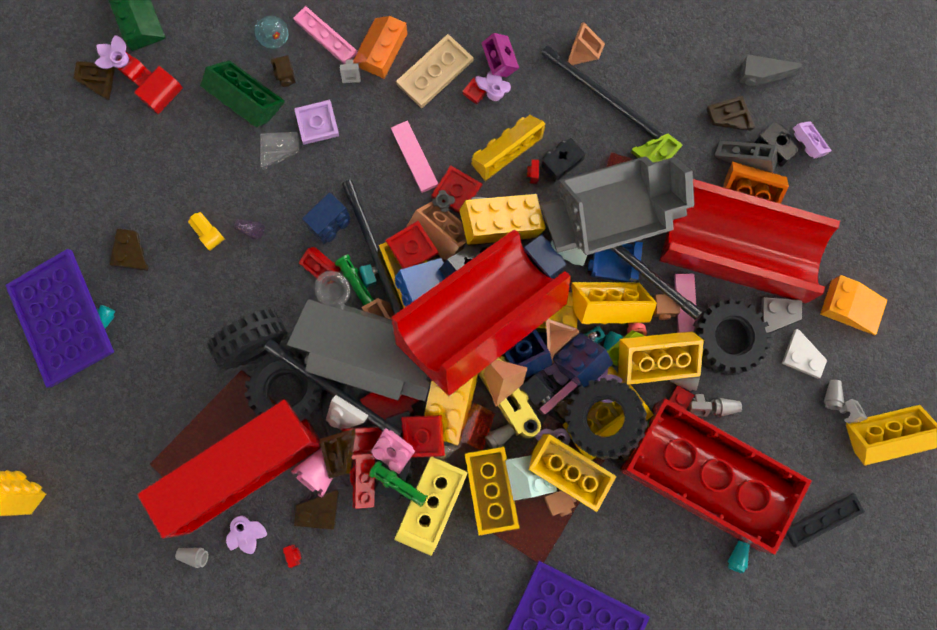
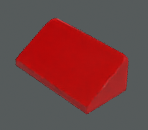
M316 247L308 248L299 261L300 265L326 287L330 283V281L326 282V280L330 278L335 279L341 272L340 268Z

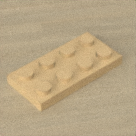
M447 34L396 81V84L423 108L473 62V57Z

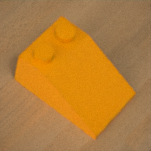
M840 275L831 280L820 315L876 335L887 300L862 283Z

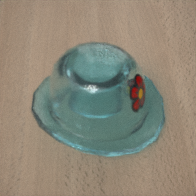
M265 16L256 24L255 35L257 40L265 47L272 49L280 48L288 38V29L282 19L276 16Z

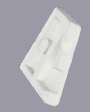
M795 329L782 364L817 379L821 378L827 360L800 330Z
M335 395L331 400L326 421L331 426L342 430L343 428H350L364 423L368 415Z

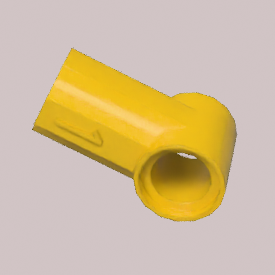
M201 212L195 213L190 217L188 223L200 236L199 239L209 251L225 240Z

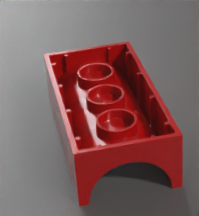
M693 179L694 207L686 209L687 216L673 220L674 230L668 231L659 261L791 300H802V303L805 304L823 295L825 287L818 283L819 266L827 243L833 233L839 228V220Z
M514 229L392 316L396 345L449 397L567 305L571 276L564 271L553 279L540 272L526 255L521 244L520 233Z
M663 399L656 402L652 408L653 416L644 432V438H641L638 443L639 446L633 451L629 459L622 464L619 471L735 538L748 543L756 550L776 555L812 480L671 401Z
M283 400L137 495L162 539L187 535L321 448L320 438L307 418L300 421L287 401Z

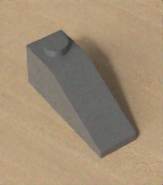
M747 54L742 62L739 83H745L748 86H758L791 77L797 74L802 64Z
M720 141L715 158L731 164L733 161L774 173L778 155L776 145Z

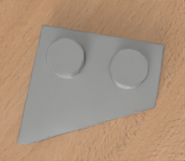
M762 298L761 313L763 316L761 320L763 323L768 322L769 326L765 327L766 332H772L801 320L802 300Z

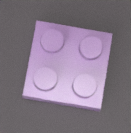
M330 100L294 108L304 145L339 136Z
M811 121L799 123L793 127L796 139L803 142L806 147L805 151L810 157L813 156L815 159L825 156L832 151Z

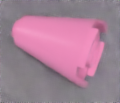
M321 448L291 471L292 474H298L296 478L312 492L315 489L319 491L318 496L323 497L333 479L328 477Z

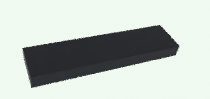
M851 494L789 526L786 534L793 547L797 548L863 514L865 511L856 494Z

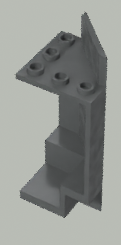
M645 156L559 180L560 188H558V194L560 198L540 204L556 252L560 253L578 248L585 255H589L674 230L673 220L687 216L686 209L694 207L693 173L690 168L676 157L653 163Z
M307 300L287 343L288 346L308 352L304 364H307L306 372L396 400L402 394L422 401L426 400L432 380L396 345L392 319L336 302L329 306L313 300Z

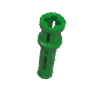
M345 255L339 258L335 265L339 266L344 274V280L349 281L363 306L374 300L358 275L359 270L350 261L351 257Z
M380 461L372 467L369 473L370 478H376L383 483L384 487L393 488L419 507L423 506L428 498L427 495L397 477L394 470L390 471L382 466Z

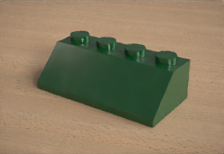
M109 0L123 40L131 51L166 39L151 0Z
M230 60L205 68L200 86L256 128L268 123L285 102V100Z

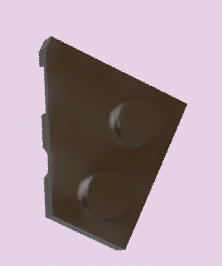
M76 61L74 79L106 100H110L115 67L103 69L92 62Z
M743 96L707 107L708 115L714 126L748 131L755 128Z
M117 229L110 265L112 267L148 271L138 232Z
M355 429L319 439L329 479L350 473Z
M335 490L323 495V497L319 496L297 505L294 526L334 530L339 491Z

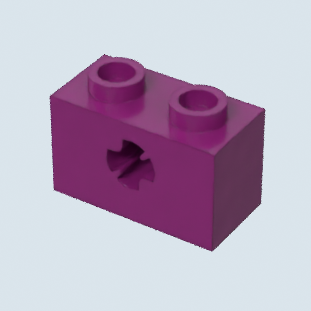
M493 33L481 43L492 75L507 78L519 69L508 36Z

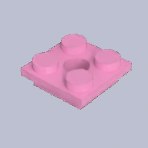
M388 429L383 431L371 451L376 459L383 461L389 466L391 471L394 470L398 474L401 473L415 452L410 444Z

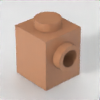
M661 294L653 297L657 303L653 317H659V320H669L671 317H676L680 314V306L667 295Z
M562 490L544 496L551 516L559 513L561 517L572 513L571 508L575 507L574 502H576V499Z

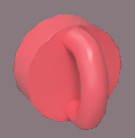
M628 323L627 334L634 330L645 336L647 335L644 324Z

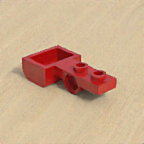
M127 53L129 57L127 65L117 69L139 86L134 91L135 95L159 114L183 87L160 66L151 73L139 60Z
M377 426L343 428L342 432L351 429L356 431L352 454L353 468L350 470V482L353 486V508L374 507L375 478H370L369 473L375 465V457L371 451L383 432Z

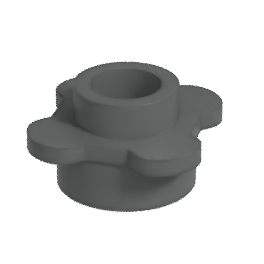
M440 190L432 203L434 206L441 208L442 212H447L448 207L455 202V198L449 196L445 190Z

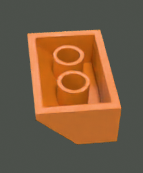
M391 16L375 18L353 60L354 64H359L360 69L385 79L408 34L406 23Z
M733 161L723 188L781 204L789 187L787 177Z

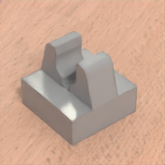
M353 59L346 60V64L340 65L343 83L361 82L359 64H354Z
M695 394V398L691 401L687 411L697 417H707L712 410L711 402H705L704 394Z
M853 399L845 402V405L839 410L842 414L846 412L851 413L849 418L844 420L846 423L861 422L868 419L859 402Z

